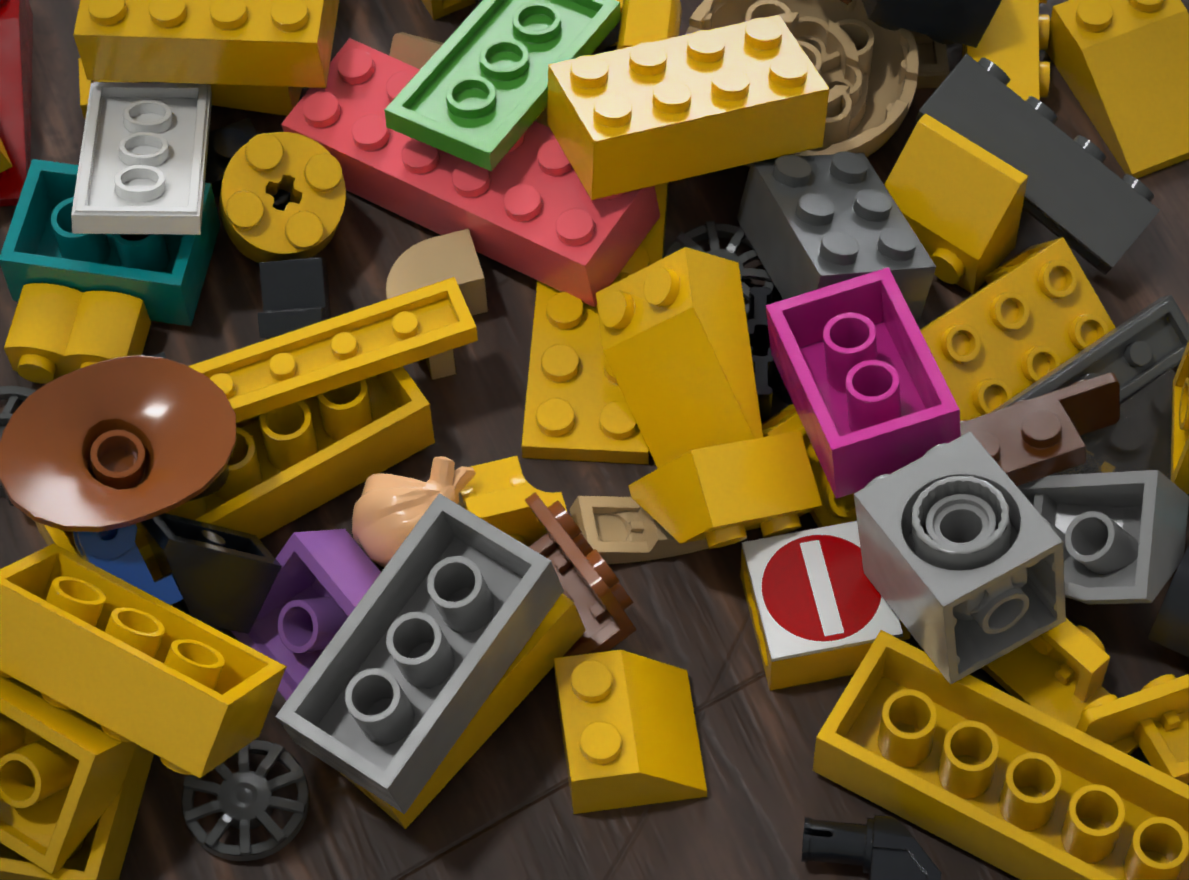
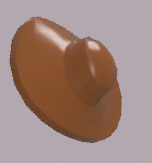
M144 355L104 360L60 376L29 395L16 409L3 430L0 441V483L15 507L33 521L53 528L73 532H103L131 526L178 508L203 493L225 470L236 446V414L221 388L207 376L185 364L162 357Z

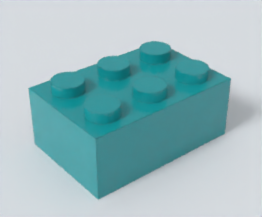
M32 159L0 254V266L12 300L19 301L23 285L31 283L61 285L81 292L112 291L142 299L150 321L191 326L221 226L212 185L205 183L201 235L73 234L71 213L79 165Z

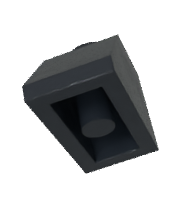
M163 513L140 522L162 576H173L183 597L178 603L186 614L220 632L222 629L249 634L282 567L258 537L253 534L168 513Z

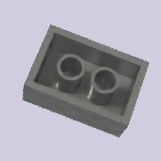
M838 152L831 155L799 157L784 155L779 158L750 163L736 219L783 300L889 267L917 325H919L936 265L863 152Z

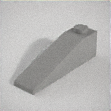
M1159 470L1052 475L1017 486L1063 541L1065 597L1088 605L1152 603L1178 568L1184 556L1189 496Z

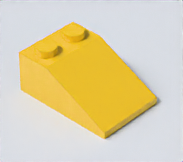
M1068 0L1053 6L1048 48L1045 51L1124 173L1138 179L1189 159V13L1182 1Z
M684 247L596 292L603 353L657 469L690 450L763 437L739 262Z

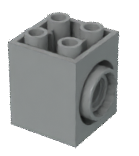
M971 432L949 443H942L932 447L923 457L891 474H884L874 478L865 488L854 493L864 574L950 685L1066 621L1063 541Z

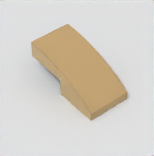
M577 496L570 507L571 517L582 531L581 534L593 550L596 549L607 564L662 559L709 548L706 539L680 544L631 497Z

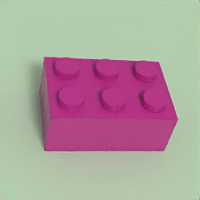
M889 267L766 305L771 356L836 499L858 492L865 488L874 478L884 474H891L916 461L938 444L949 443L961 437L960 409Z

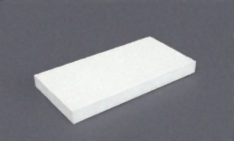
M91 83L71 213L73 234L201 235L212 107L211 85L193 83Z

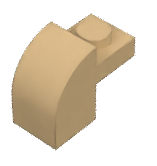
M469 228L425 239L401 254L388 274L386 298L390 299L455 277L471 315L488 312L485 278ZM453 349L426 358L432 380L456 374Z

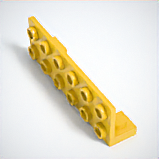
M1064 237L1028 247L984 276L988 284L987 286L920 329L960 409V421L970 420L992 412L1116 328ZM794 404L787 406L763 422V437L801 430L823 505L810 512L818 528L857 521L854 493L836 499Z

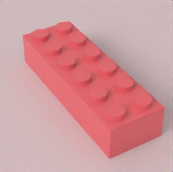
M349 38L330 62L326 88H309L281 123L283 131L309 137L327 149L341 165L347 191L440 235L469 228L476 252L561 292L565 291L581 299L582 302L596 307V292L610 286L660 218L655 186L591 200L551 129L536 121L532 123L492 171L387 128L384 109L420 69Z

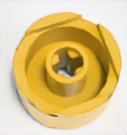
M273 132L258 134L251 138L249 142L234 154L224 172L219 197V213L222 224L239 252L259 263L307 259L323 250L334 236L345 207L346 188L341 165L321 144L301 134ZM279 190L291 193L290 201L292 202L286 205L284 211L273 207L274 197L272 195H276Z

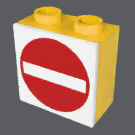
M857 521L742 542L740 577L770 691L854 675L880 630L902 641L910 639L908 629L864 574Z

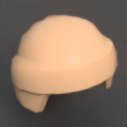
M440 456L433 458L430 479L427 482L384 473L369 476L366 479L362 495L355 503L353 509L352 534L354 540L363 548L371 561L385 568L439 493L461 506L459 503V493L474 478L476 472L473 467L461 466L455 470V462L453 460Z

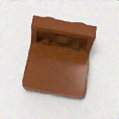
M534 492L525 499V502L547 533L530 545L529 548L551 560L564 590L563 594L575 603L586 629L584 634L563 657L609 651L637 630L624 611L634 602L596 549L593 550L581 534L582 531L562 504L557 500L547 508L537 493Z

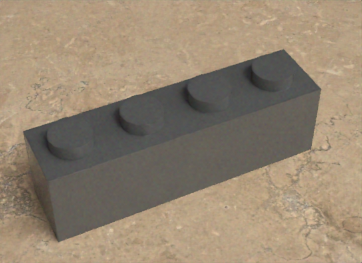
M966 53L920 108L915 122H918L926 113L1026 174L1028 180L1022 208L1058 238L1064 237L1069 247L1106 275L1159 213L1160 209L1151 203L1155 197L1154 194L1135 177L1125 174L1121 179L1103 164L1106 159L1105 154L1090 140L1081 135H1077L1073 140L1054 125L1058 117L1043 102L1033 96H1029L1025 101L1006 85L1010 82V78L996 64L984 57L976 62Z

